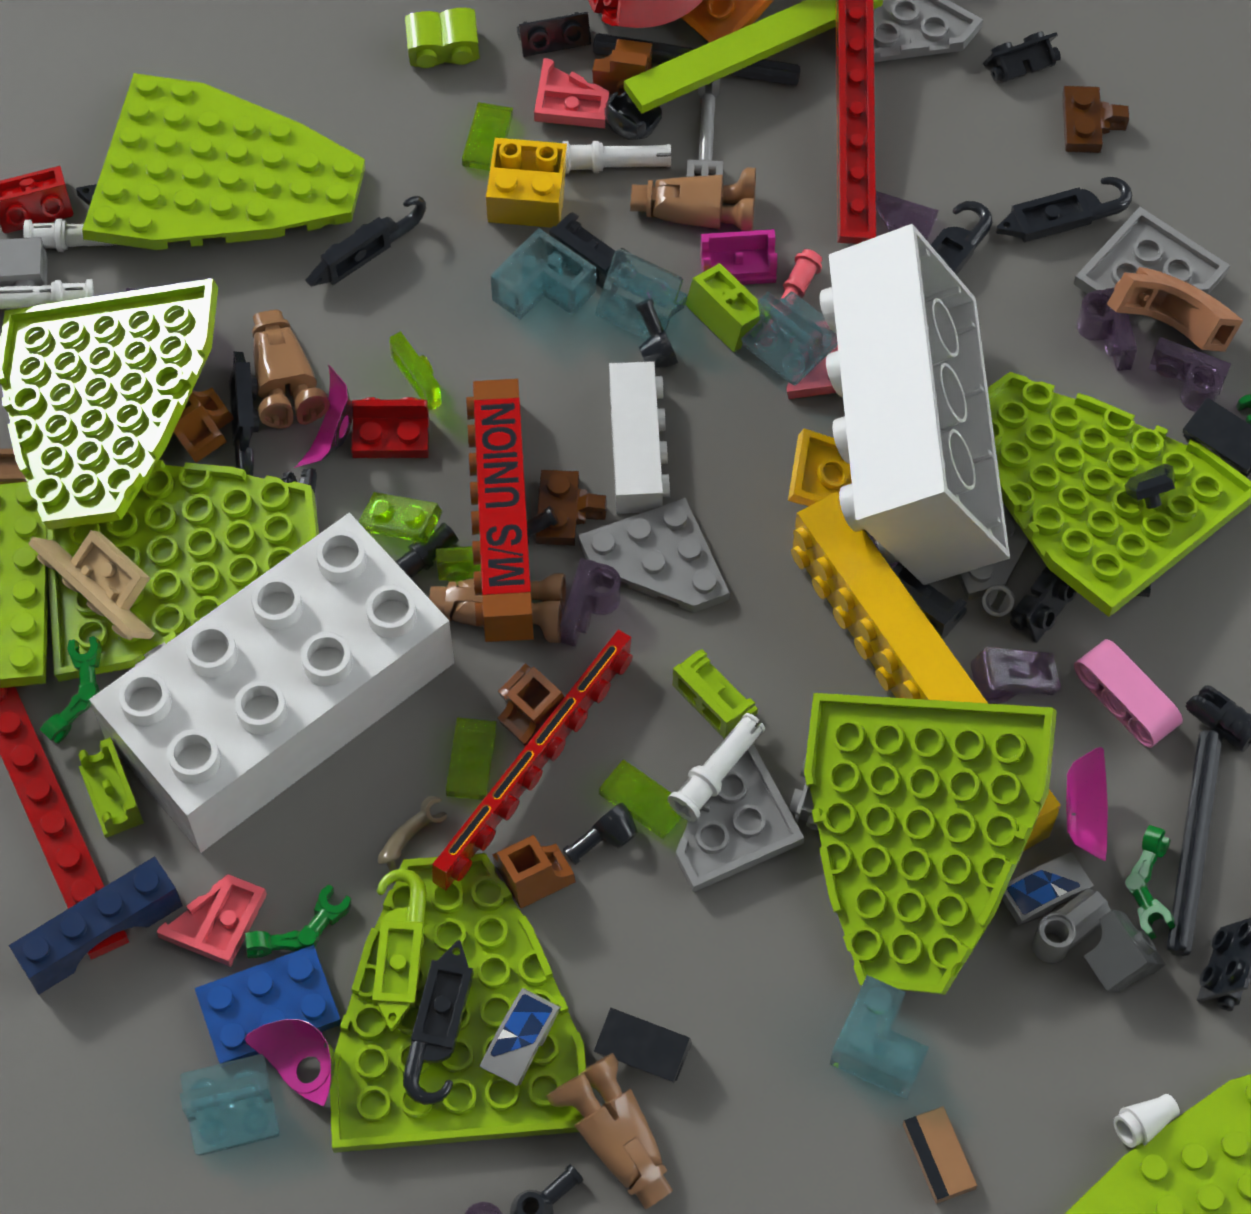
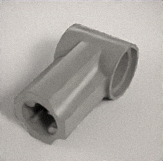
M1088 887L1056 913L1044 916L1032 941V949L1036 957L1047 963L1062 961L1070 949L1101 926L1099 919L1111 911L1108 901L1098 891H1093ZM1045 934H1056L1063 942H1051Z

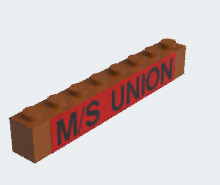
M517 378L473 381L474 397H466L468 420L475 419V424L467 425L469 448L476 447V453H469L470 476H477V482H470L471 505H478L479 511H471L472 535L480 534V541H472L474 565L481 564V571H474L475 595H482L483 602H475L476 627L484 626L485 642L532 640L534 637L519 380Z

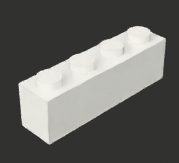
M654 362L609 363L616 514L643 513L663 506V497H670L669 474H662L661 464H668L667 441H659V431L666 430L665 408L657 409V399H663V377L655 376Z

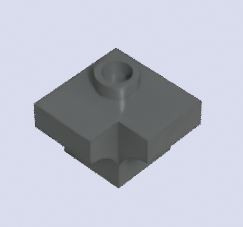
M1111 910L1099 919L1102 926L1101 941L1092 951L1084 956L1105 989L1110 992L1119 993L1139 979L1154 974L1166 965L1149 936L1143 930H1137L1125 912Z

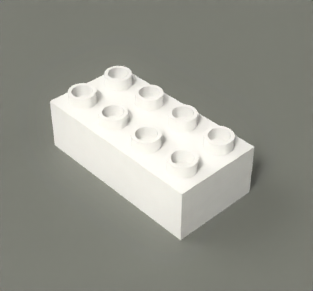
M913 224L829 254L832 286L821 290L820 305L828 326L834 333H837L838 351L827 355L826 368L834 390L844 401L845 416L835 419L832 429L836 447L843 460L850 464L852 483L842 486L839 491L840 506L847 524L855 532L865 529L876 539L878 549L887 563L900 562L923 585L1010 559L975 296Z
M349 512L94 695L89 701L105 739L111 737L119 757L198 851L202 853L454 664L450 622Z

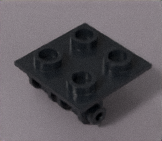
M1251 918L1220 927L1214 935L1211 944L1213 951L1208 966L1200 976L1199 983L1201 988L1196 1001L1203 1002L1215 998L1218 1000L1217 1006L1227 1011H1232L1235 1005L1240 1004L1243 990L1248 989L1251 979Z

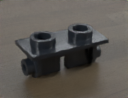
M574 12L571 15L528 23L524 21L517 26L519 41L521 40L523 57L591 45L588 12Z
M1043 31L1025 37L1023 39L1024 43L1013 46L1011 42L998 45L991 50L992 54L983 62V65L993 64L994 67L991 68L992 78L994 81L1000 80L1002 83L1027 74L1023 64L1024 61H1027L1031 73L1055 66L1056 61L1061 59V55L1057 47L1052 48L1051 41L1058 34L1055 32L1044 36Z
M1048 567L1044 568L1041 575L1030 588L1031 593L1038 595L1039 598L1025 594L1011 612L1012 619L1010 624L1017 630L1028 628L1035 643H1038L1044 633L1053 627L1058 614L1067 602L1073 600L1077 591L1050 571Z

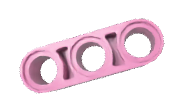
M1105 639L1074 663L1075 672L1082 683L1142 745L1149 748L1153 747L1182 724V715L1175 704L1114 642Z

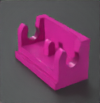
M775 229L701 234L700 261L702 272L720 263L742 285L776 283L777 253H775Z

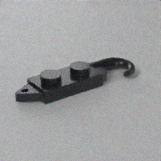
M1104 177L1100 181L1101 184L1117 187L1121 193L1118 199L1101 203L1092 192L1078 187L1012 206L1011 213L997 226L996 233L1022 238L1025 243L1090 225L1094 220L1119 214L1126 210L1132 201V191L1130 186L1122 179Z
M412 196L406 199L403 205L405 207L415 205L414 209L398 222H395L390 217L382 219L378 217L369 224L361 225L354 234L342 242L331 245L321 255V262L305 281L311 287L329 282L335 285L389 249L392 242L412 230L422 220L426 212L425 200L420 196Z
M976 201L959 203L952 210L955 215L965 210L978 214L979 222L971 231L960 227L944 228L931 244L956 275L971 258L974 250L988 234L993 224L992 214L989 209Z
M234 351L229 390L231 414L234 417V420L231 422L233 446L235 447L236 468L243 469L247 475L253 476L254 456L253 449L249 446L252 433L258 432L260 424L258 410L253 409V400H256L258 384L257 378L251 377L250 362H246L244 353Z
M457 940L437 961H431L403 1072V1086L407 1095L415 1102L423 1105H434L443 1101L450 1094L453 1082L447 1080L440 1090L433 1093L426 1092L420 1087L419 1079L423 1063L443 1062L450 1058L455 1050L474 975L473 968L468 966L460 940ZM455 951H459V952H460L459 955H454L453 953H454Z

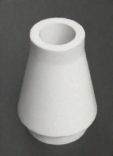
M1164 1094L1155 1099L1121 1108L1119 1115L1114 1118V1128L1118 1137L1126 1146L1133 1148L1141 1143L1145 1146L1169 1122L1180 1115V1110L1174 1098L1169 1094Z

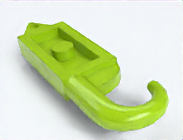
M397 869L387 873L379 882L377 893L383 895L387 887L395 881L405 882L410 887L409 907L389 911L384 915L380 926L372 1001L374 1006L379 1007L391 1032L395 1030L410 1008H416L424 934L426 886L418 874L407 869ZM391 1016L396 1017L394 1021L389 1020Z

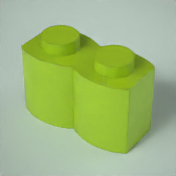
M453 8L441 13L421 11L405 16L410 66L431 68L444 62L464 65L480 59L475 9Z

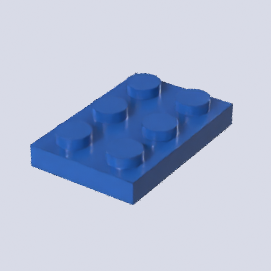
M314 945L194 988L222 1069L261 1055L246 1043L245 1038L252 1030L265 1024L285 1019H299L312 1024L320 1032L341 1025L339 1013Z

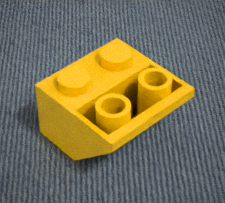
M495 137L486 192L488 222L552 228L561 222L567 143Z

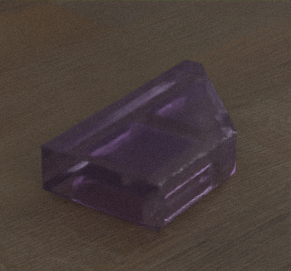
M876 191V210L889 232L913 224L928 241L939 210Z

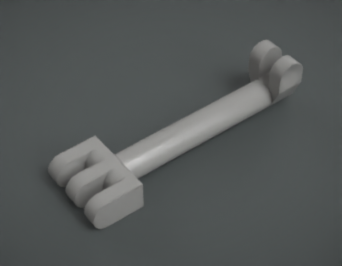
M720 79L698 88V94L701 98L698 160H687V177H693L695 174L701 176L723 174V161H713L715 99L719 95Z

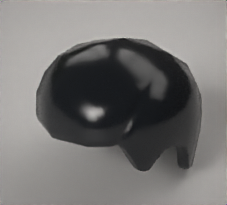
M626 91L619 96L615 92L604 108L605 119L613 132L628 140L645 139L650 136L662 119V109L660 106L641 113Z

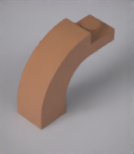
M1139 267L1136 273L1124 272L1122 278L1116 283L1114 292L1107 303L1110 308L1118 313L1145 315L1160 320L1180 331L1201 350L1225 352L1243 322L1228 307L1195 286L1171 275Z

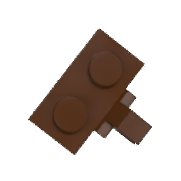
M1064 86L1062 98L1065 151L1101 153L1103 145L1102 134L1110 133V130L1126 131L1129 122V106L1109 105L1108 102H1100V87Z
M541 470L538 515L550 506L556 514L559 524L551 525L536 534V543L575 546L576 525L585 524L586 519H606V495L589 494L587 490L579 489V471Z

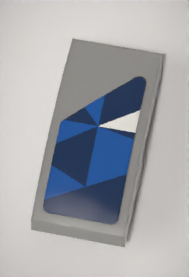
M1070 852L1011 880L1002 900L1017 924L1021 925L1049 914L1057 905L1074 899L1088 887L1092 889L1094 885L1074 854Z
M522 988L496 1032L480 1067L516 1086L521 1085L539 1046H543L561 1007Z

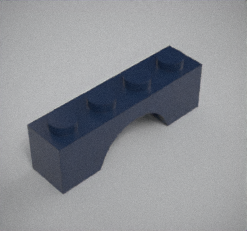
M154 856L8 946L39 995L74 974L82 958L101 941L128 928H148L183 905L174 884Z

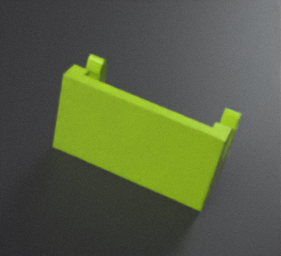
M720 263L693 277L685 303L733 352L741 349L747 334L753 339L757 337L764 318L769 312Z
M700 649L673 668L672 685L725 739L745 713L755 716L758 714V708L751 698L746 699L710 663V659L707 657L708 654L703 649Z
M111 737L100 741L99 747L101 751L99 753L88 755L85 749L79 753V759L82 764L79 766L105 838L144 823Z

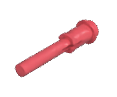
M804 249L802 253H798L795 256L794 261L796 264L783 284L784 293L755 344V348L759 352L768 353L797 298L804 297L805 291L814 275L821 272L822 258L815 251Z

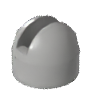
M1000 584L989 587L982 598L985 611L996 617L1008 614L1015 602L1013 592L1007 586ZM1002 590L1007 594L997 610L991 606L996 600L999 591Z

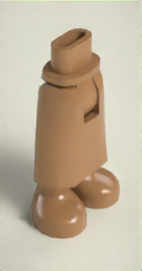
M745 168L738 182L732 185H723V174L656 180L655 187L653 180H648V185L632 184L630 211L646 212L647 217H655L685 225L720 229L721 223L735 225L741 231H753L756 168ZM723 203H726V204H735V205H734V206H723Z
M280 310L256 313L253 316L255 326L252 329L254 338L253 358L258 395L260 398H263V401L258 406L261 422L269 427L278 429L287 428L293 423V410L289 399L285 396V384L289 388L290 395L293 396L298 422L306 425L316 421L329 410L330 402L327 393L322 389L316 388L317 381L310 363L292 331L289 321L283 318Z
M554 573L541 581H530L531 600L543 601L541 603H532L533 624L541 627L544 637L548 642L560 643L563 629L562 609L565 608L566 575L565 573ZM474 578L458 581L457 584L455 581H449L447 587L431 586L429 599L449 621L453 620L476 626L475 602H483L482 595H475Z
M611 1053L586 1068L580 1075L550 1092L546 1097L554 1107L573 1106L580 1112L584 1118L574 1126L610 1172L625 1188H629L627 1190L630 1195L636 1194L643 1207L647 1209L666 1197L673 1190L663 1175L668 1170L662 1164L657 1143L632 1090L628 1089L622 1092L617 1082L618 1060ZM592 1088H595L604 1099L605 1103L602 1106L596 1099Z

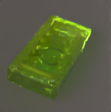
M478 102L463 152L462 166L490 171L495 137L507 138L513 118V108Z
M401 331L389 337L391 359L419 398L428 401V409L430 411L442 405L440 385L434 378L432 366L425 355L418 356Z
M457 717L446 785V796L483 800L487 796L497 721Z
M624 759L599 787V795L615 806L623 802L636 821L662 839L666 837L681 818L668 803L667 799L671 792Z

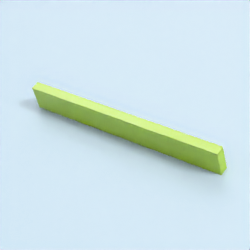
M804 0L624 80V90L641 113L647 112L836 27V0ZM873 0L874 9L881 7L883 0Z

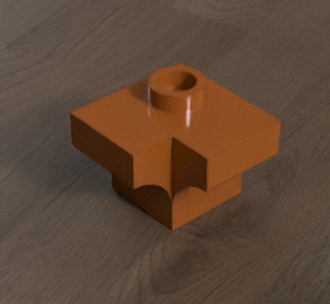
M617 39L615 50H612L611 55L602 59H595L592 70L593 84L608 90L611 95L615 92L618 93V96L625 92L624 80L652 68V43Z
M212 387L201 392L192 391L174 433L195 463H197L227 442L219 429L234 420V417Z
M525 663L498 690L500 696L508 703L497 719L526 746L563 700L564 695L534 666L531 668Z
M534 835L492 854L494 864L520 909L576 882L574 872L557 844L540 846Z

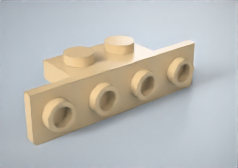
M91 530L74 557L54 540L32 537L28 544L38 553L37 559L43 565L56 570L62 575V583L69 589L81 593L88 600L86 604L92 611L107 617L113 623L112 629L118 635L128 640L133 638L151 640L155 633L130 611V608L146 586L150 577L101 532Z

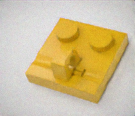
M804 428L798 434L788 501L810 506L835 492L839 494L840 488L851 484L852 480L850 464L846 463L841 457L834 438Z

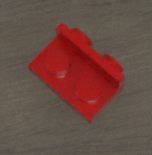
M61 166L0 181V226L3 233L22 230L25 220H31L32 223H49L56 221V219H65L74 215Z
M367 397L362 400L351 401L353 408L351 449L353 458H429L430 418L427 400L414 397L393 400Z

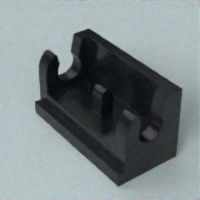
M573 212L569 213L561 222L549 230L550 252L606 291L631 266V259L627 257L629 251L621 248L616 252L585 230L581 223L576 221L579 218L578 215Z
M1207 397L1183 428V436L1189 440L1193 437L1238 466L1241 474L1248 477L1251 474V425Z
M899 562L892 570L940 637L944 639L966 614L967 608H965L967 602L961 598L953 602L931 585H923Z
M610 1008L594 1053L602 1056L613 1053L621 1063L674 1083L680 1075L692 1041L690 1037Z

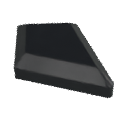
M1164 463L1130 478L1124 485L1126 494L1138 501L1144 499L1148 509L1161 506L1159 494L1175 489L1173 466Z

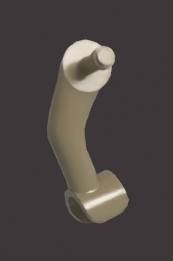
M428 796L423 800L421 811L397 828L378 855V864L387 863L390 872L397 870L394 860L401 856V851L407 842L430 821L439 823L447 818V813L445 812L433 816L430 815V807L434 803L441 802V798Z

